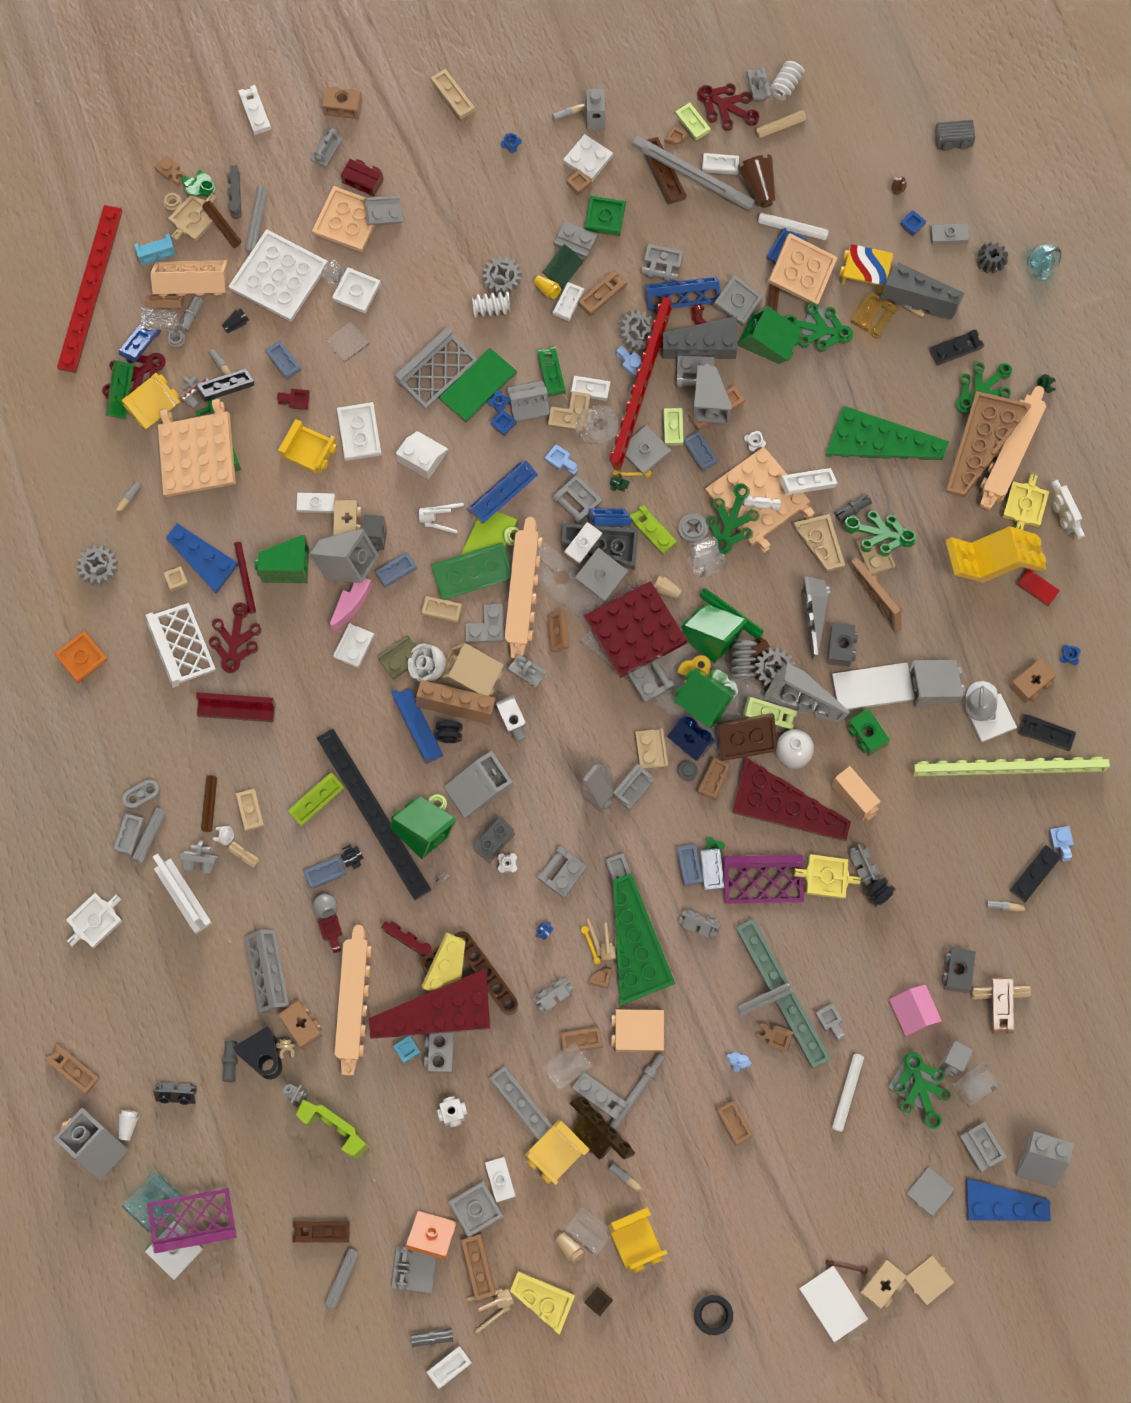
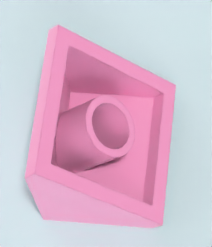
M926 985L911 988L889 999L905 1037L942 1022Z

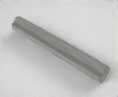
M259 186L257 188L245 250L248 253L252 252L258 241L267 196L266 187Z

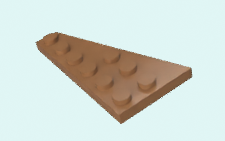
M976 391L946 493L965 498L1031 408V404Z

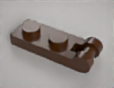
M293 1221L295 1236L292 1238V1243H350V1222ZM303 1228H308V1236H303Z

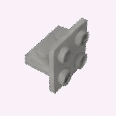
M543 381L508 387L513 417L517 422L550 415L548 393Z

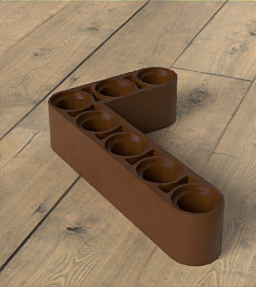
M460 931L454 936L468 939L463 958L474 973L483 969L491 971V975L487 977L488 993L504 1014H515L518 1010V1001L467 932ZM440 946L422 959L421 966L426 974L429 969L425 965L428 961L434 960ZM473 953L480 955L479 960L476 962L469 960V956ZM495 985H501L503 990L501 993L496 994L492 991V988ZM508 1000L515 1003L511 1010L504 1008V1003Z

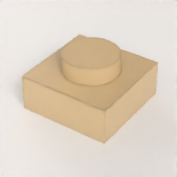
M181 566L164 572L171 592L189 585Z

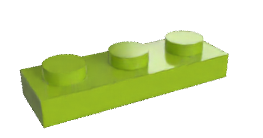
M330 772L292 806L288 812L302 826L344 789V786Z

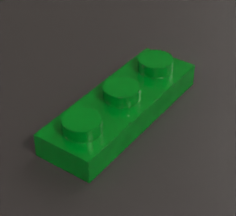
M118 360L114 361L106 416L126 419L127 410L121 404V400L130 394L134 364Z

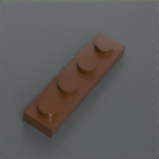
M658 137L647 140L664 150ZM645 154L668 203L672 204L685 200L687 195L675 171Z

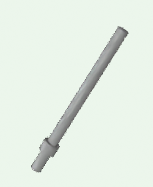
M658 1053L652 1064L646 1067L644 1070L645 1074L626 1100L629 1105L620 1112V1117L617 1121L614 1119L609 1124L611 1127L616 1129L650 1079H653L658 1073L656 1070L665 1059L664 1056Z

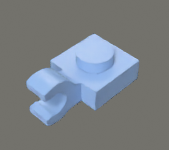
M620 346L616 351V356L624 362L622 368L636 379L637 370L642 365L641 357L635 352L630 355L624 347Z
M557 444L545 457V461L559 471L563 467L572 475H575L578 471V465L569 460L571 454Z
M1070 827L1050 829L1049 834L1053 850L1059 849L1062 862L1070 861L1072 853L1069 847L1074 845Z

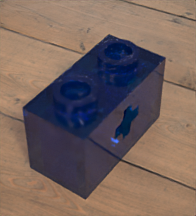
M687 716L681 718L667 736L695 761L701 759L715 742L709 731L700 728L696 720Z

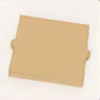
M933 1256L929 1257L905 1277V1280L913 1288V1293L917 1294L926 1306L954 1283L945 1272V1267H941Z

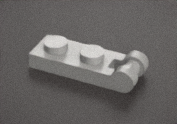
M585 1072L582 1073L572 1087L574 1091L616 1121L620 1117V1112L629 1105ZM615 1102L616 1106L613 1109L609 1108L611 1103Z

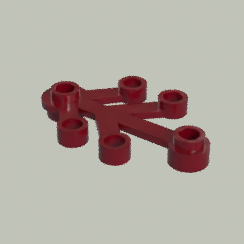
M732 83L714 89L710 85L701 86L698 89L697 97L700 101L705 102L708 122L715 123L718 118L712 102L719 106L723 119L722 128L725 131H730L733 128V121L729 117L728 110L744 118L745 122L750 126H754L759 122L760 115L758 111L754 109L745 111L734 105V103L738 102L743 104L750 103L751 94L749 92L733 96L736 87ZM726 94L730 97L721 98L717 95Z
M153 353L149 357L141 355L136 362L144 363L145 365L141 367L133 366L131 382L134 381V385L130 389V394L142 385L145 373L150 371L149 378H151L153 374H158V371L164 368L166 360L162 354ZM126 358V361L128 363H134L133 361ZM159 359L157 363H153L154 360ZM116 360L111 361L109 364L111 371L113 370V363ZM106 384L102 389V393L107 400L109 392L106 391L110 389V384Z
M242 602L236 603L232 609L235 616L232 636L224 627L221 619H214L212 622L213 629L218 631L230 646L229 653H227L221 646V641L218 637L214 636L209 639L210 647L215 649L222 658L221 667L227 673L236 672L240 668L242 660L258 651L257 643L250 641L247 643L246 649L237 654L238 647L252 637L260 635L262 631L258 623H253L250 625L249 630L240 636L242 620L249 613L246 604ZM243 607V610L238 612L237 608ZM220 622L221 626L215 627V624ZM254 627L259 628L257 632L252 631ZM217 640L218 644L212 645V642ZM251 645L256 646L254 650H250L249 647ZM228 661H234L233 665L228 666Z

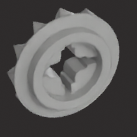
M688 514L680 520L678 532L682 539L697 543L704 539L708 533V524L701 515ZM689 525H691V526H693V527L696 525V526H697V528H696L697 532H695V531L689 532V530H690V526H689Z

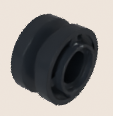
M452 720L436 723V730L439 731L435 733L437 741L443 743L462 741V734L459 732L463 730V724Z
M886 877L875 882L865 894L868 899H874L872 904L875 907L885 903L896 890L893 885H887L888 879Z

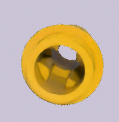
M540 275L534 280V285L548 299H555L560 294L561 287L557 282Z

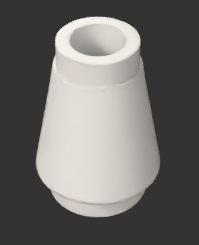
M121 1110V1114H119L118 1139H131L138 1121V1112Z

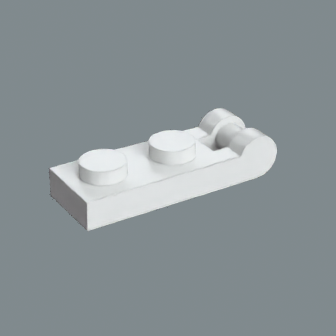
M250 86V89L238 90L254 135L271 130L256 86ZM253 95V99L247 100L246 97Z

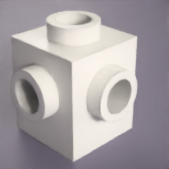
M455 1097L443 1099V1103L439 1104L441 1109L437 1110L440 1122L444 1121L446 1126L450 1125V1128L461 1125V1122L465 1121L464 1115L467 1114L465 1103H460L459 1098L455 1099ZM453 1107L456 1111L451 1115L448 1113V1109Z

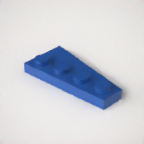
M178 523L166 537L167 541L188 562L193 570L199 574L215 594L218 593L238 566L236 561Z
M966 1179L968 1221H1051L1050 1200Z

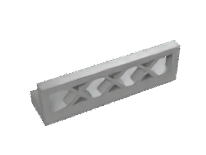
M259 930L245 936L259 1013L289 1007L275 930ZM256 938L257 941L256 948H254L252 939ZM258 957L260 958L261 962L259 967H257ZM261 977L264 978V985H263V987L261 986V983H260ZM265 996H267L268 1006H265L264 1004Z

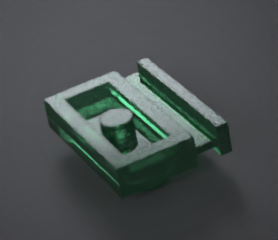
M564 244L542 273L550 280L557 282L561 289H563L585 260L581 259L577 253Z

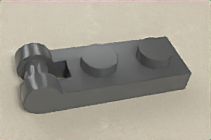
M232 165L230 166V173H227L228 184H231V189H228L229 200H232L228 207L231 217L239 219L242 216L240 173L238 166Z

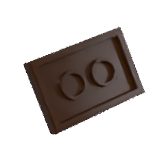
M773 713L717 723L721 761L776 752L777 737L775 715Z

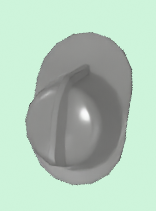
M979 681L971 684L968 688L966 712L972 719L987 721L996 713L998 694L994 685L989 682Z

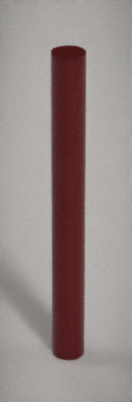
M236 542L234 546L248 612L253 614L256 613L243 547L241 542Z

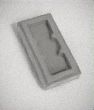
M968 224L931 225L932 244L968 243Z
M125 813L113 850L133 856L145 819Z

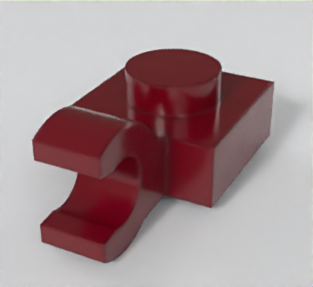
M291 389V394L278 392V404L286 405L290 403V409H309L310 390Z
M337 915L318 921L323 940H330L334 953L340 952L341 947L337 937L343 936Z

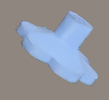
M737 1052L727 1055L729 1063L733 1065L732 1070L739 1072L740 1068L744 1069L751 1066V1062L746 1055H741Z

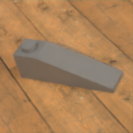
M789 663L777 672L764 696L765 700L785 708L787 706L798 709L797 712L803 714L804 711L811 712L818 718L839 723L849 714L848 709L807 673Z

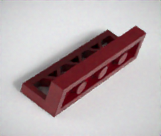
M196 692L198 717L274 722L276 703L273 698Z

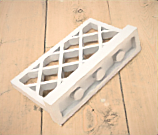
M189 603L156 614L152 612L145 615L146 624L172 688L179 686V683L216 671ZM187 609L189 616L186 621L177 617L180 611ZM166 616L172 620L167 627L160 624L159 618ZM174 621L184 624L181 632L171 629ZM186 626L195 629L193 637L183 634ZM169 632L178 635L175 644L167 641L166 636ZM181 637L191 641L187 649L177 645ZM193 642L202 646L200 654L190 650ZM175 648L185 652L182 660L173 656ZM187 654L198 657L194 665L184 662ZM202 659L207 661L210 667L201 669L197 667V664ZM182 665L192 669L189 675L181 676L180 669Z
M159 854L153 856L158 864L154 868L155 872L194 933L197 934L211 925V920L171 858L164 862Z

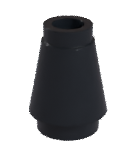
M240 308L235 310L226 319L222 327L227 333H230L247 325L246 322L249 321V318Z

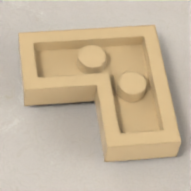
M572 391L569 409L551 406L548 426L585 431L591 394Z

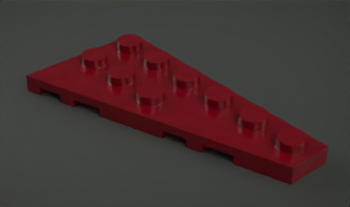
M746 757L733 814L847 841L851 821L832 809L823 806L819 801L810 798L798 788L780 777H776L768 772L767 769L762 766L760 767Z
M486 969L370 1017V1039L491 1029Z

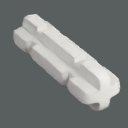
M748 496L744 499V506L780 510L781 500Z

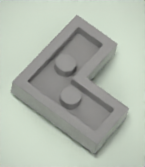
M503 604L484 605V623L465 624L466 644L504 642Z

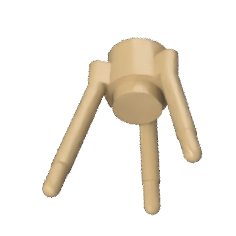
M587 918L586 922L596 947L597 956L601 957V961L617 959L616 931L613 947V943L609 942L607 923H604L605 944H601L600 948L590 919Z
M502 1288L497 1290V1296L493 1297L494 1301L478 1308L479 1312L495 1305L498 1309H502L475 1330L476 1334L503 1313L511 1310L510 1306L514 1302L508 1289L504 1291ZM475 1296L467 1297L466 1300L473 1301Z

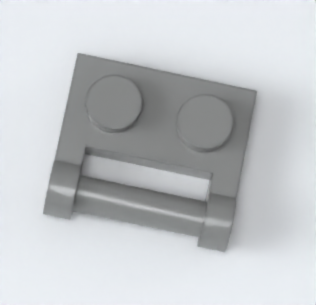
M678 356L677 388L696 386V379H686L683 376H697L698 365L709 364L714 367V357Z
M577 475L552 498L556 503L561 504L575 518L578 524H581L588 516L589 508H597L602 503V499ZM568 494L584 510L582 512L576 510L564 496Z
M658 659L628 674L645 704L675 687L674 683L668 679ZM650 665H652L663 683V686L660 688L647 669Z
M559 846L556 849L557 853L543 872H539L536 878L565 899L587 869V865ZM565 858L567 862L552 881L548 879L560 860Z

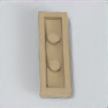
M446 69L431 77L433 85L460 120L475 112L474 105Z

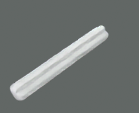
M760 213L758 223L779 229L786 228L787 231L826 240L829 233L827 229L765 213Z
M860 1054L853 1055L832 1129L838 1132H842L863 1064L864 1056Z

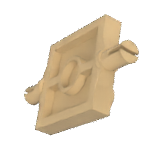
M211 193L206 200H203L197 196L190 195L168 218L169 222L177 228L170 237L177 241L184 234L197 242L214 224L202 206L208 200L213 203L217 197Z

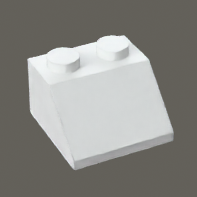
M417 431L405 439L396 452L397 462L429 480L449 449Z

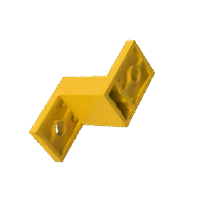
M1009 526L972 543L953 537L945 540L954 575L984 583L1021 567L1039 572L1047 569L1045 564L1046 557L1042 553L1040 537L1037 534Z

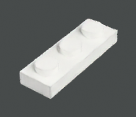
M831 468L783 475L780 478L786 495L835 488L838 484Z

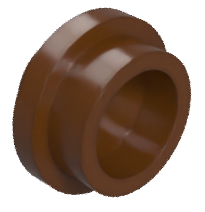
M901 176L894 179L891 190L895 194L899 195L905 191L907 186L905 177Z

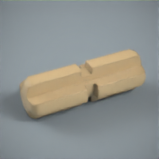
M232 842L229 845V852L239 859L241 858L242 861L252 868L258 864L259 859L236 842Z

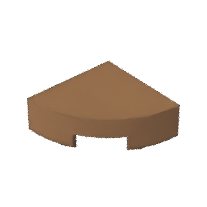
M673 126L666 136L664 143L670 145L681 144L688 139L689 134Z
M607 968L592 975L588 984L608 989L613 969Z

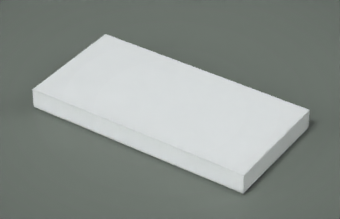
M907 662L832 674L836 700L848 710L907 702L915 699Z

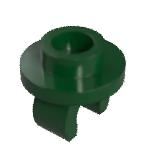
M1043 374L1038 378L1037 386L1043 387L1045 392L1051 393L1056 390V388L1050 386L1056 382V379Z
M618 473L616 476L613 475L609 485L612 486V491L618 489L624 492L625 489H628L630 482L621 479L622 474Z

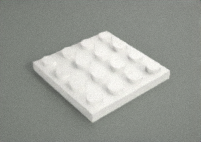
M266 229L228 287L229 290L292 322L329 263L327 260Z

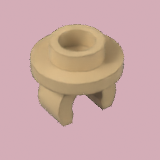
M290 1038L280 1039L279 1043H276V1048H279V1058H284L283 1053L286 1050L289 1051L290 1057H294L295 1052L292 1047L296 1046V1042H292Z

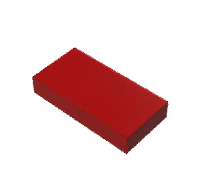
M1030 569L1027 570L1017 586L1046 606L1051 604L1060 591Z

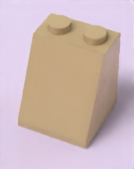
M463 643L452 647L446 659L445 671L437 681L453 688L492 696L495 690L493 686L502 676L503 671L501 669L503 664L472 646Z

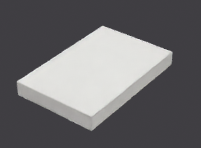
M373 402L337 408L345 461L382 455Z
M834 1266L799 1288L833 1342L868 1320Z

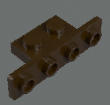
M579 1097L571 1100L570 1105L582 1116L572 1132L599 1160L605 1157L611 1147L624 1160L634 1156L635 1151L631 1148V1145L618 1135L616 1129L611 1127L604 1120L603 1116L590 1106L586 1099Z

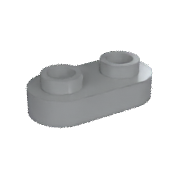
M146 780L127 790L122 798L123 803L131 810L138 809L159 796L160 786L154 780ZM154 788L153 793L149 794L148 789ZM132 798H137L135 803L130 802Z

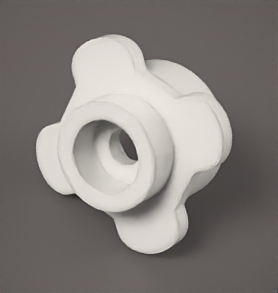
M760 431L752 432L744 437V441L748 443L750 451H755L757 448H762L766 445Z
M500 854L498 856L500 863L498 867L499 872H516V854Z

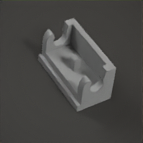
M637 764L613 792V798L630 810L654 782L653 776Z

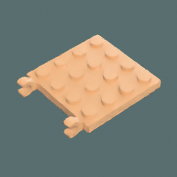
M220 399L212 400L215 414L173 422L172 412H168V409L160 410L163 424L158 425L162 486L165 497L236 484L230 413L224 412V402H220Z
M762 447L705 488V492L713 501L716 498H721L725 501V509L728 516L736 499L733 492L734 487L740 483L749 487V496L753 498L761 497L770 498V500H781L780 510L754 508V506L745 507L744 500L737 519L748 514L750 510L759 512L760 518L757 521H750L736 529L739 533L745 527L752 529L753 537L745 540L751 547L757 544L763 553L767 552L770 549L769 546H771L764 538L798 512H801L805 519H811L814 517L813 514H815L812 508L808 506L810 500L804 493L786 495L780 478L788 474L765 447ZM741 489L740 495H744L746 490ZM718 501L716 505L720 507L722 501ZM755 512L751 514V519L756 517ZM749 530L745 531V537L750 535Z

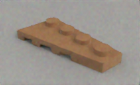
M858 557L851 561L852 572L865 590L869 589V595L874 604H880L884 618L886 620L890 619L893 623V631L895 633L900 631L901 606L898 602H894L891 599V595L886 588L883 589L881 587L879 579L875 575L872 576L865 562H861Z

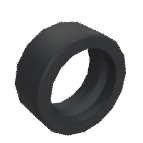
M710 1295L697 1303L694 1310V1320L702 1332L708 1335H719L725 1333L730 1328L734 1312L731 1304L725 1298L719 1295ZM718 1303L724 1308L726 1319L720 1327L710 1328L703 1322L702 1310L707 1304Z

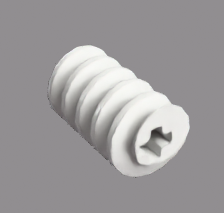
M793 61L785 62L770 86L772 96L781 101H785L786 97H790L791 92L798 85V81L801 80V75L805 73L804 68Z
M499 292L497 298L494 293H491L489 299L487 294L483 295V299L480 298L479 294L476 295L475 300L472 297L475 318L478 317L479 312L482 317H485L486 312H488L489 316H492L493 311H495L496 315L499 316L501 310L504 315H507V311L510 310L508 292H505L504 297Z

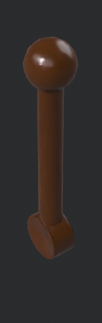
M826 1260L825 1263L830 1266L859 1271L861 1274L868 1273V1268L865 1266L856 1267Z

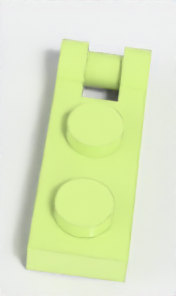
M753 697L747 698L743 716L753 717L773 713L776 726L788 730L793 729L794 724L792 723L794 717L797 716V711ZM783 714L787 715L785 721H782Z

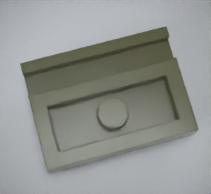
M408 635L377 656L393 680L408 670V659L412 657L413 652L411 651L416 647Z

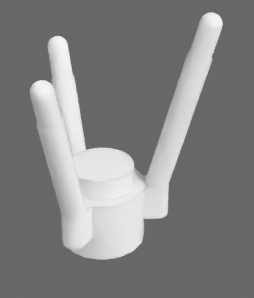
M464 503L420 508L419 521L420 523H425V527H433L457 534V530L434 524L432 521L436 520V514L449 513L451 508L463 507Z

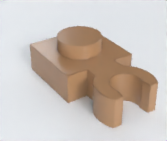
M168 155L154 166L155 170L166 180L173 178L177 186H180V182L177 179L182 176L186 177L183 171H179L180 166Z
M767 1023L759 1025L760 1028L765 1030V1033L758 1032L756 1034L757 1038L762 1040L767 1038L769 1039L768 1045L785 1052L788 1051L794 1034L793 1031L778 1025L771 1029Z

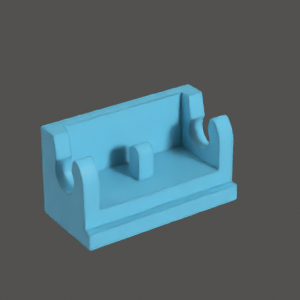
M169 233L165 234V239L139 246L138 243L134 244L141 266L176 255Z

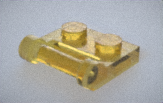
M870 291L852 318L851 323L870 333L874 338L879 339L883 328L891 316L897 312L898 308L887 300H879L880 297ZM882 308L886 309L877 326L871 325Z

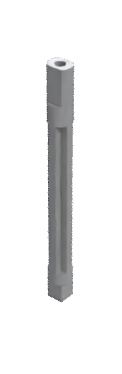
M636 136L632 143V147L740 207L748 211L752 208L755 202L753 198L651 142Z

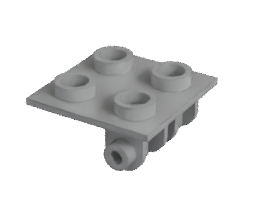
M396 1247L391 1288L432 1293L436 1257L406 1249V1247Z

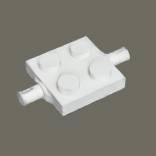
M1059 480L1051 482L1056 492L1052 501V507L1059 514L1062 528L1066 529L1068 534L1075 532L1077 539L1084 538L1085 535L1080 524L1082 516L1067 485L1061 487Z
M94 893L66 919L75 932L67 942L73 947L74 944L82 939L87 941L94 949L123 922L113 909L121 899L115 894L107 902Z

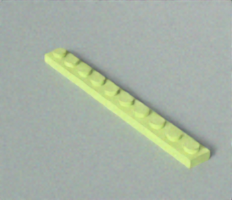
M1075 757L1072 760L1054 758L1052 761H1045L1044 758L1033 759V761L1015 759L1014 762H1006L1005 759H998L994 762L976 760L975 763L959 760L956 763L938 761L936 764L920 761L912 768V775L916 777L1106 772L1110 764L1109 759H1103V757H1093L1091 760H1084L1083 757Z

